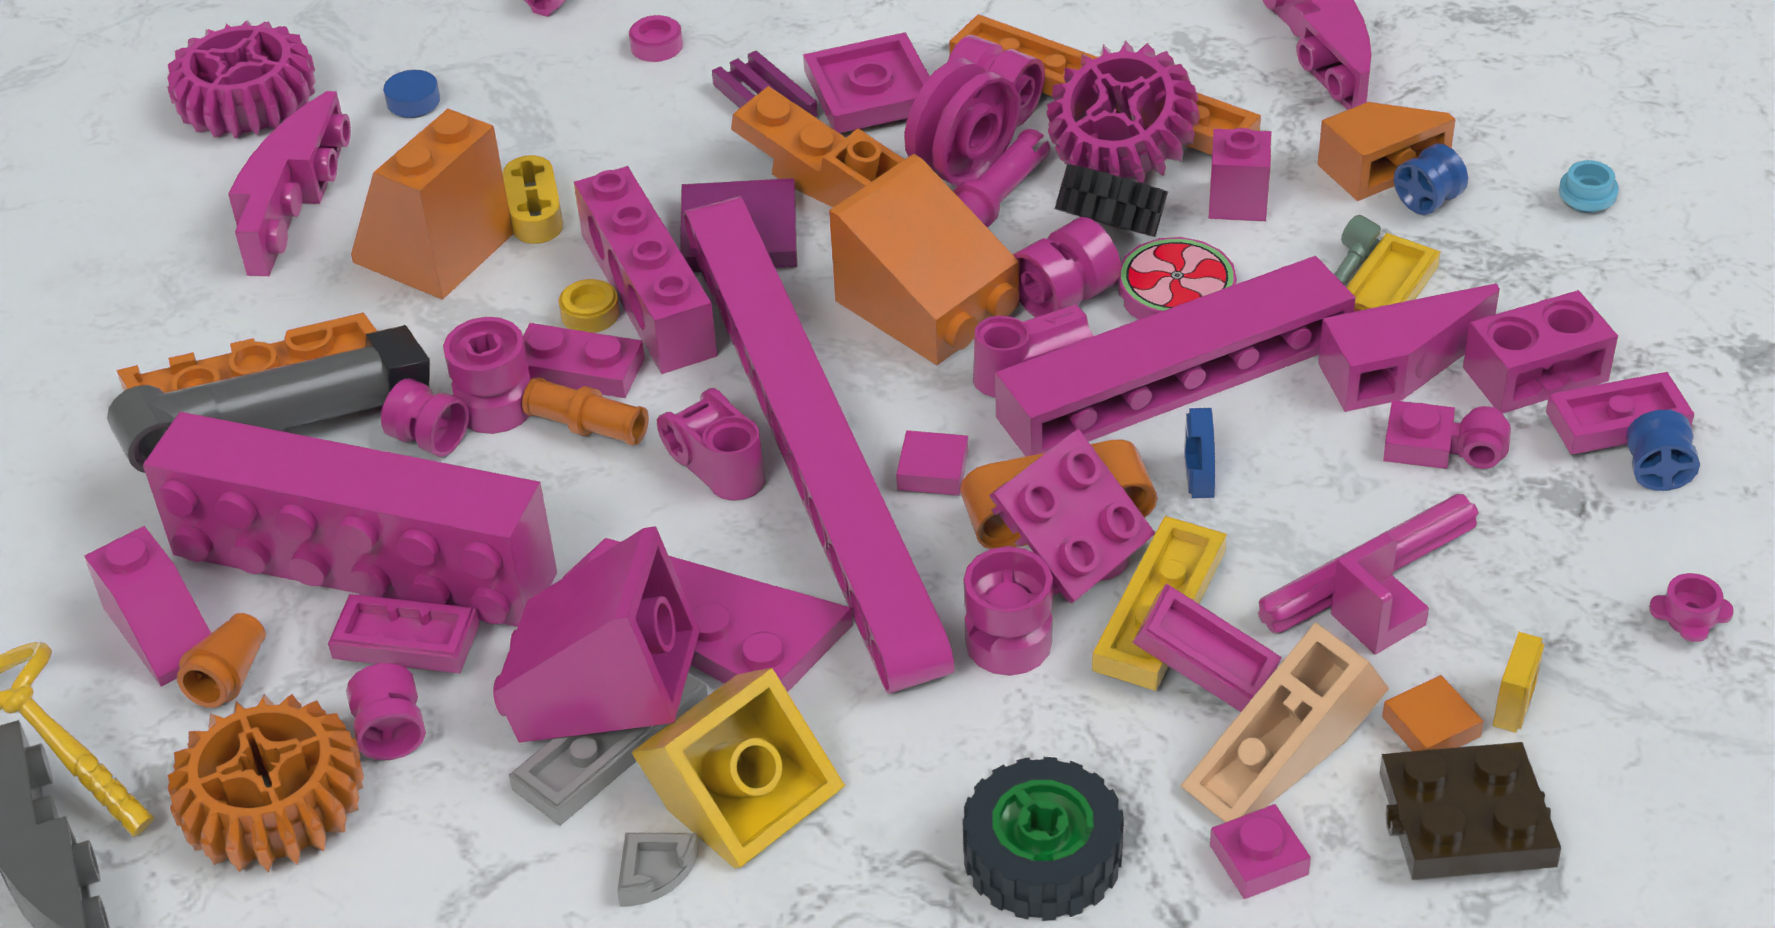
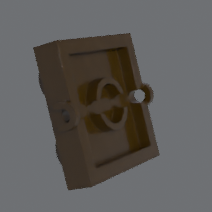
M1523 742L1381 755L1380 777L1389 805H1386V826L1390 836H1399L1412 880L1558 867L1561 845L1550 818L1551 809L1546 807L1544 802L1545 793L1540 791Z

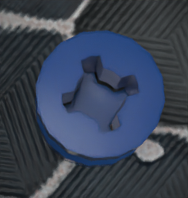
M1438 143L1424 149L1418 156V159L1412 158L1400 164L1394 172L1395 190L1400 200L1408 209L1421 215L1434 212L1441 207L1444 200H1451L1462 194L1467 188L1469 179L1467 168L1462 158L1452 148Z
M1654 410L1634 419L1628 427L1626 440L1629 451L1633 455V473L1636 481L1643 487L1654 491H1669L1681 488L1691 482L1698 474L1700 461L1696 447L1692 444L1694 438L1689 419L1682 413L1673 410Z

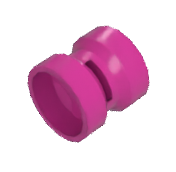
M403 379L393 387L383 404L381 413V427L385 434L404 443L416 440L419 448L438 457L447 456L456 449L466 432L469 421V409L465 401L448 393L434 395L429 386L413 379Z
M395 663L374 664L356 672L348 682L346 694L351 714L355 717L353 729L359 751L366 757L375 760H393L415 751L423 743L426 730L421 709L416 705L418 695L413 674L406 667Z

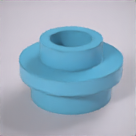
M1593 160L1579 161L1571 165L1568 172L1561 178L1559 185V194L1563 201L1574 209L1586 213L1609 208L1616 202L1619 192V185L1615 180L1614 171L1608 165Z

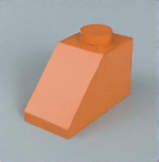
M1366 102L1322 120L1317 165L1355 200L1360 201L1394 187V172L1397 167L1409 159H1418L1420 153L1429 146L1438 143L1452 148L1456 119L1446 112Z

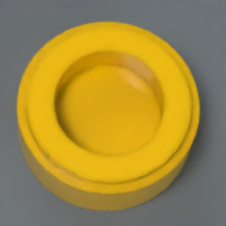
M584 279L574 282L561 292L558 299L561 320L568 329L597 333L611 327L619 317L620 310L617 292L611 284L602 280Z

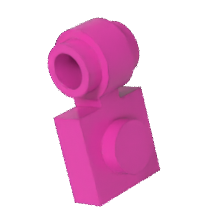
M1392 400L1383 461L1447 469L1449 454H1457L1475 468H1491L1504 459L1509 452L1511 426L1501 411L1489 406L1474 408L1462 419L1461 423H1454L1455 407Z

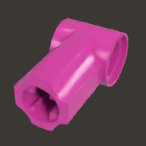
M1075 304L1024 322L1010 316H993L982 320L975 327L973 383L976 389L985 395L995 397V372L1093 337L1088 325L1087 315Z

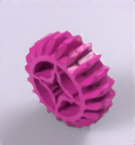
M247 20L241 26L231 27L226 23L225 28L218 31L206 29L204 37L188 39L187 48L176 50L175 60L168 64L169 74L167 79L169 86L167 89L171 103L175 104L176 111L181 116L183 123L192 124L196 132L210 130L214 138L220 137L225 133H231L237 139L242 133L253 132L258 136L261 129L267 127L276 129L281 120L287 119L309 102L308 98L315 94V67L312 55L308 54L307 46L302 43L300 35L290 34L286 26L272 28L269 21L263 22L258 26H252Z
M1125 40L1119 52L1112 53L1103 44L1100 57L1091 59L1082 54L1080 62L1082 68L1079 70L1065 68V83L1053 85L1052 97L1054 101L1047 104V117L1050 122L1048 123V134L1051 142L1056 145L1055 149L1060 160L1064 164L1090 168L1122 178L1134 176L1135 180L1140 183H1144L1145 173L1151 170L1164 176L1166 169L1165 160L1182 162L1183 149L1181 145L1194 144L1193 138L1195 133L1193 127L1199 125L1198 120L1200 118L1196 103L1198 101L1195 86L1191 85L1188 72L1183 68L1182 64L1175 65L1173 57L1167 51L1156 55L1148 42L1137 52H1134L1133 47Z

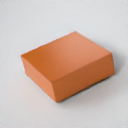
M1442 675L1384 701L1382 718L1411 751L1456 748L1481 737L1484 721Z

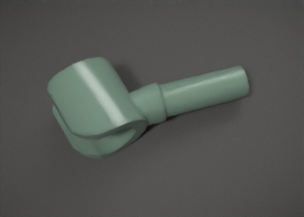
M1363 215L1353 217L1347 223L1342 233V244L1350 248L1334 275L1344 285L1358 264L1364 258H1368L1380 242L1377 238L1381 232L1380 225Z

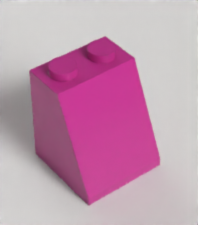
M656 526L639 530L527 600L517 630H514L511 635L510 649L501 674L496 677L493 686L496 708L502 716L507 717L519 743L675 722L700 629Z

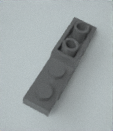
M19 720L0 725V874L19 910L33 928H110L100 895L94 897L90 895L89 885L101 881L98 863L90 840L77 843L66 816L59 818L52 796L43 797L42 786L52 784L53 777L42 743L30 746Z

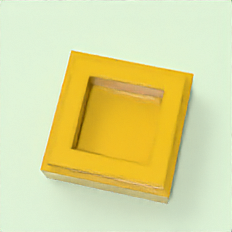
M1518 632L1501 680L1492 726L1517 733V730L1522 728L1537 684L1545 646L1542 643L1543 638Z

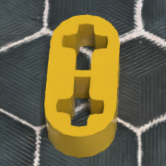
M525 155L508 162L503 168V179L515 237L522 242L530 244L544 243L554 239L563 229V219L553 166L549 160L536 155ZM535 182L536 185L525 187L524 184ZM541 211V215L530 216V212Z

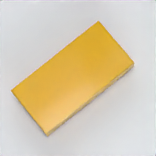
M1386 233L1346 286L1356 297L1354 312L1415 300L1439 267L1441 251Z

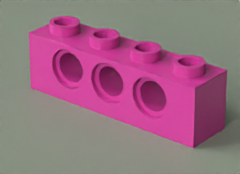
M625 166L615 170H606L595 176L575 181L574 188L582 236L609 284L615 288L621 305L661 375L717 357L712 303L630 168Z

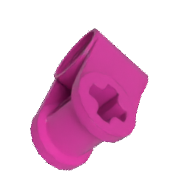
M709 388L702 392L700 401L676 414L665 412L658 416V433L668 453L676 462L685 465L715 495L722 499L735 501L752 497L762 490L765 484V471L759 428L754 421L745 417L731 405L719 390Z

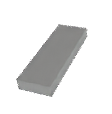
M689 672L675 719L708 696L706 684ZM669 724L553 738L509 774L511 788L515 793L561 826L636 762L631 753L634 749Z

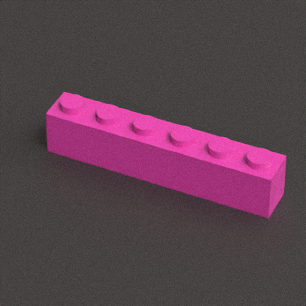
M1316 255L995 372L996 418L1025 457L1046 453L1077 428L1088 442L1319 355L1323 318L1354 312L1356 297Z

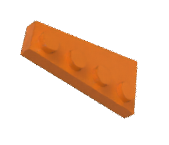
M362 312L287 330L284 340L275 343L255 342L254 338L230 343L232 353L196 361L194 352L168 358L170 365L168 368L141 374L138 365L116 371L124 391L135 386L150 385L160 388L164 393L363 348L366 347V334L376 332L377 330L365 313Z

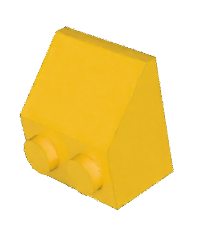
M773 668L737 674L675 719L674 723L664 727L631 752L667 810L693 833H697V836L733 868H741L845 787L844 782Z

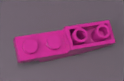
M1262 0L1267 8L1272 9L1290 27L1295 36L1300 37L1296 46L1299 63L1304 70L1309 71L1328 90L1334 100L1339 101L1347 110L1367 102L1372 55L1370 37L1364 18L1354 0Z
M337 91L322 93L294 112L272 131L249 157L228 193L237 225L235 234L247 276H270L278 254H283L286 250L288 228L292 218L299 216L302 204H320L328 182H333L336 179L337 159L342 147L349 145L351 137L350 119L347 114H342Z

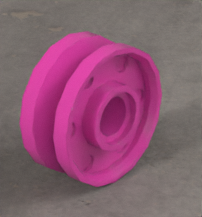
M965 58L950 60L934 71L920 88L909 110L904 131L905 152L908 157L915 154L922 158L941 179L957 187L964 181L977 180L1008 148L1014 136L1019 117V95L1014 83L993 72L987 73L983 67Z

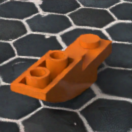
M769 86L733 113L731 130L774 159L771 173L778 179L794 178L796 190L831 207H835L905 160L859 128L848 137H844Z

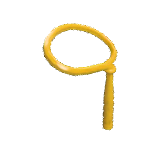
M33 642L0 654V674L27 662L12 683L11 688L0 691V710L3 709L9 714L18 711L33 726L74 777H78L79 782L89 792L93 793L92 795L102 806L107 807L108 812L118 822H121V825L132 837L142 833L153 822L154 816L131 793L127 792L125 786L117 778H113V774L102 763L98 762V759L90 750L50 717L32 699L34 690L31 685L48 664L52 655L51 648L44 642Z

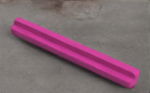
M1455 494L1386 531L1397 541L1393 572L1475 528L1477 525L1476 516L1479 514L1476 505L1470 503L1464 494ZM1358 547L1260 598L1258 602L1260 610L1257 613L1261 622L1265 623L1272 633H1281L1331 606L1337 559Z

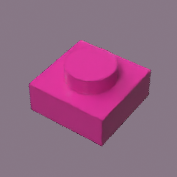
M1276 804L1211 828L1210 847L1244 900L1309 875L1311 857Z

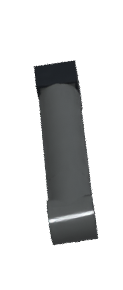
M403 325L366 334V347L189 388L164 393L160 388L150 385L135 386L123 391L113 400L108 408L107 420L130 464L137 471L145 473L143 463L179 412L280 431L380 406L383 408L389 392L403 379H413L429 386L430 359L408 327Z

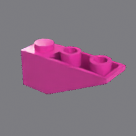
M1494 283L1323 318L1318 364L1344 412L1392 402V400H1403L1464 356L1470 322L1496 314L1500 292L1498 285Z

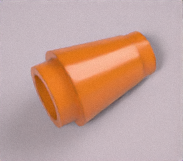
M236 613L219 628L185 652L180 659V670L177 674V682L183 694L192 702L207 708H216L225 702H230L237 698L261 644L266 638L263 625L249 614Z

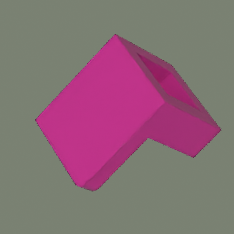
M1387 532L1337 559L1330 613L1374 655L1426 626L1429 607L1393 576L1397 541Z

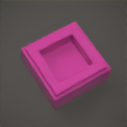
M906 430L896 473L897 490L960 496V486L963 481L969 452L968 435Z

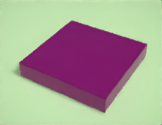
M794 178L681 184L680 252L693 272H701L696 261L698 251L697 248L692 249L689 243L683 212L737 196L742 197L774 267H798Z

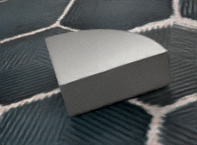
M625 833L617 890L620 907L641 905L654 901L680 885L691 872L698 856L699 844L697 833Z

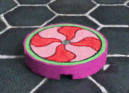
M1184 237L1158 238L1138 245L1124 256L1117 287L1119 295L1124 299L1125 309L1131 316L1140 320L1236 285L1237 278L1234 264L1223 251L1204 241Z

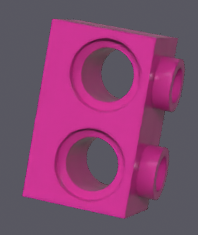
M1577 290L1471 321L1463 369L1494 408L1502 413H1506L1548 400L1551 393L1608 382L1618 335L1585 296Z

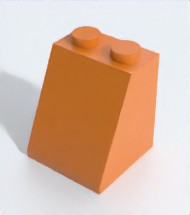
M447 108L376 169L372 174L351 252L353 263L443 300L513 235L494 126Z
M912 154L829 210L835 301L935 365H939L956 351L966 348L973 341L975 327L982 320L993 316H1009L1019 306V261L930 166L917 155Z

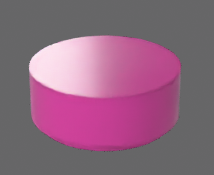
M647 16L636 21L629 29L631 52L640 60L648 62L665 61L675 57L683 48L681 26L676 20L668 16Z

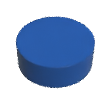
M424 70L399 72L391 76L383 87L388 110L400 117L414 118L423 116L435 109L440 102L437 79L433 74Z

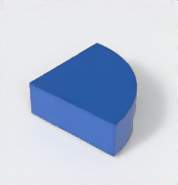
M1189 408V413H1186L1184 459L1188 493L1192 495V499L1214 498L1215 442L1212 408Z

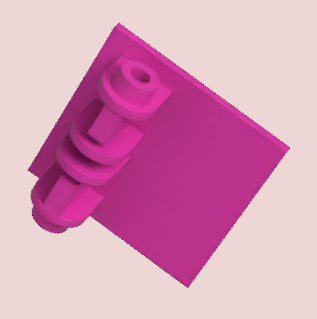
M1078 428L1013 479L1008 480L989 494V497L996 505L991 509L994 515L999 514L1013 534L1018 531L1021 535L1015 541L1017 546L1021 547L1027 543L1033 553L1039 555L1049 565L1053 577V594L1061 593L1066 601H1070L1071 604L1155 535V531Z

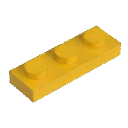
M1164 516L1092 653V671L1154 691L1157 690L1168 665L1132 643L1156 595L1166 583L1200 604L1226 552V533Z

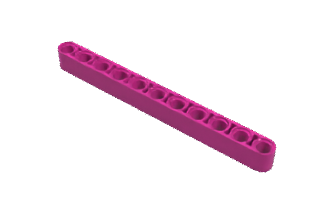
M737 196L684 211L683 217L689 243L692 249L697 248L698 257H696L698 266L848 607H852L853 619L885 691L891 694L953 674L955 672L954 659L944 627L742 197Z

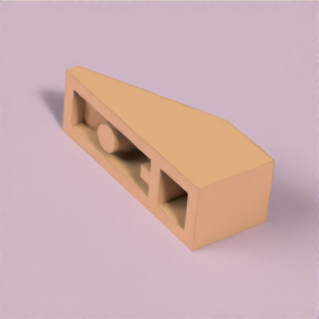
M1315 622L1180 786L1224 822L1263 809L1343 745L1389 688L1367 659Z

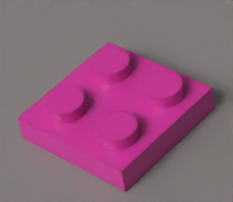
M906 32L803 54L804 72L832 129L838 133L855 131L857 128L862 130L869 126L900 119L907 120L909 110L920 88L930 77Z

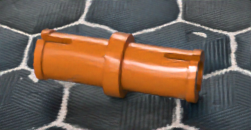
M537 377L531 379L527 384L522 398V407L526 415H535L568 425V429L572 433L581 436L596 433L634 446V444L638 445L643 440L649 424V414L645 407H636L604 398L599 389L583 386L576 390Z

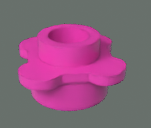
M1685 573L1674 577L1668 584L1666 595L1652 597L1649 605V611L1653 617L1659 620H1667L1670 626L1680 633L1682 638L1691 642L1706 640L1709 629L1717 623H1728L1732 619L1734 609L1728 600L1723 599V591L1714 580L1696 573Z

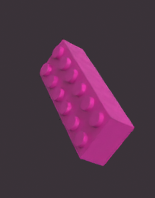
M185 412L178 413L143 463V468L172 554L189 561H204L241 569L251 574L261 573L299 581L308 586H323L365 596L477 608L480 620L490 624L501 623L515 627L519 625L527 600L550 587L557 574L540 481Z

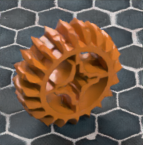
M264 694L258 706L245 708L236 701L233 714L225 718L210 714L209 729L207 731H188V748L174 752L175 763L173 767L175 771L167 775L169 781L168 792L172 802L170 809L176 825L181 826L186 841L192 845L194 851L203 850L205 856L209 857L214 865L229 858L230 863L241 872L253 860H258L259 864L269 872L275 859L287 856L298 865L302 849L311 846L324 851L325 833L345 832L346 814L359 810L358 801L360 796L358 791L364 788L362 782L364 780V772L359 760L361 756L355 738H351L350 731L346 730L345 724L339 719L337 713L326 714V711L321 708L317 700L302 707L301 703L291 694L279 705H274ZM263 776L268 778L271 787L265 786Z

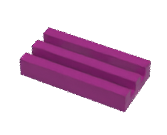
M757 50L747 54V64L738 58L730 62L729 72L721 66L712 70L713 86L739 108L755 97L754 94L741 84L744 82L757 94L769 86L814 117L818 116L817 101Z

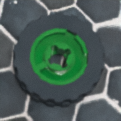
M1043 756V759L1030 760V757L1016 760L1015 764L1006 767L1003 764L992 770L991 776L987 779L982 778L974 786V794L972 797L967 798L964 806V819H962L964 866L967 876L971 875L973 878V887L980 896L984 894L989 898L992 906L1001 911L1006 909L1013 912L1015 917L1027 920L1029 917L1042 918V921L1056 920V917L1064 915L1073 917L1083 913L1085 907L1091 904L1095 906L1104 899L1105 891L1108 888L1112 889L1118 879V867L1122 866L1124 818L1123 810L1118 809L1119 799L1113 789L1109 790L1104 785V779L1097 773L1091 774L1083 769V765L1070 761V763L1057 761V757Z

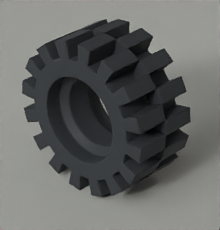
M1067 164L1054 209L1075 216L1090 218L1093 221L1156 237L1168 191L1109 173Z

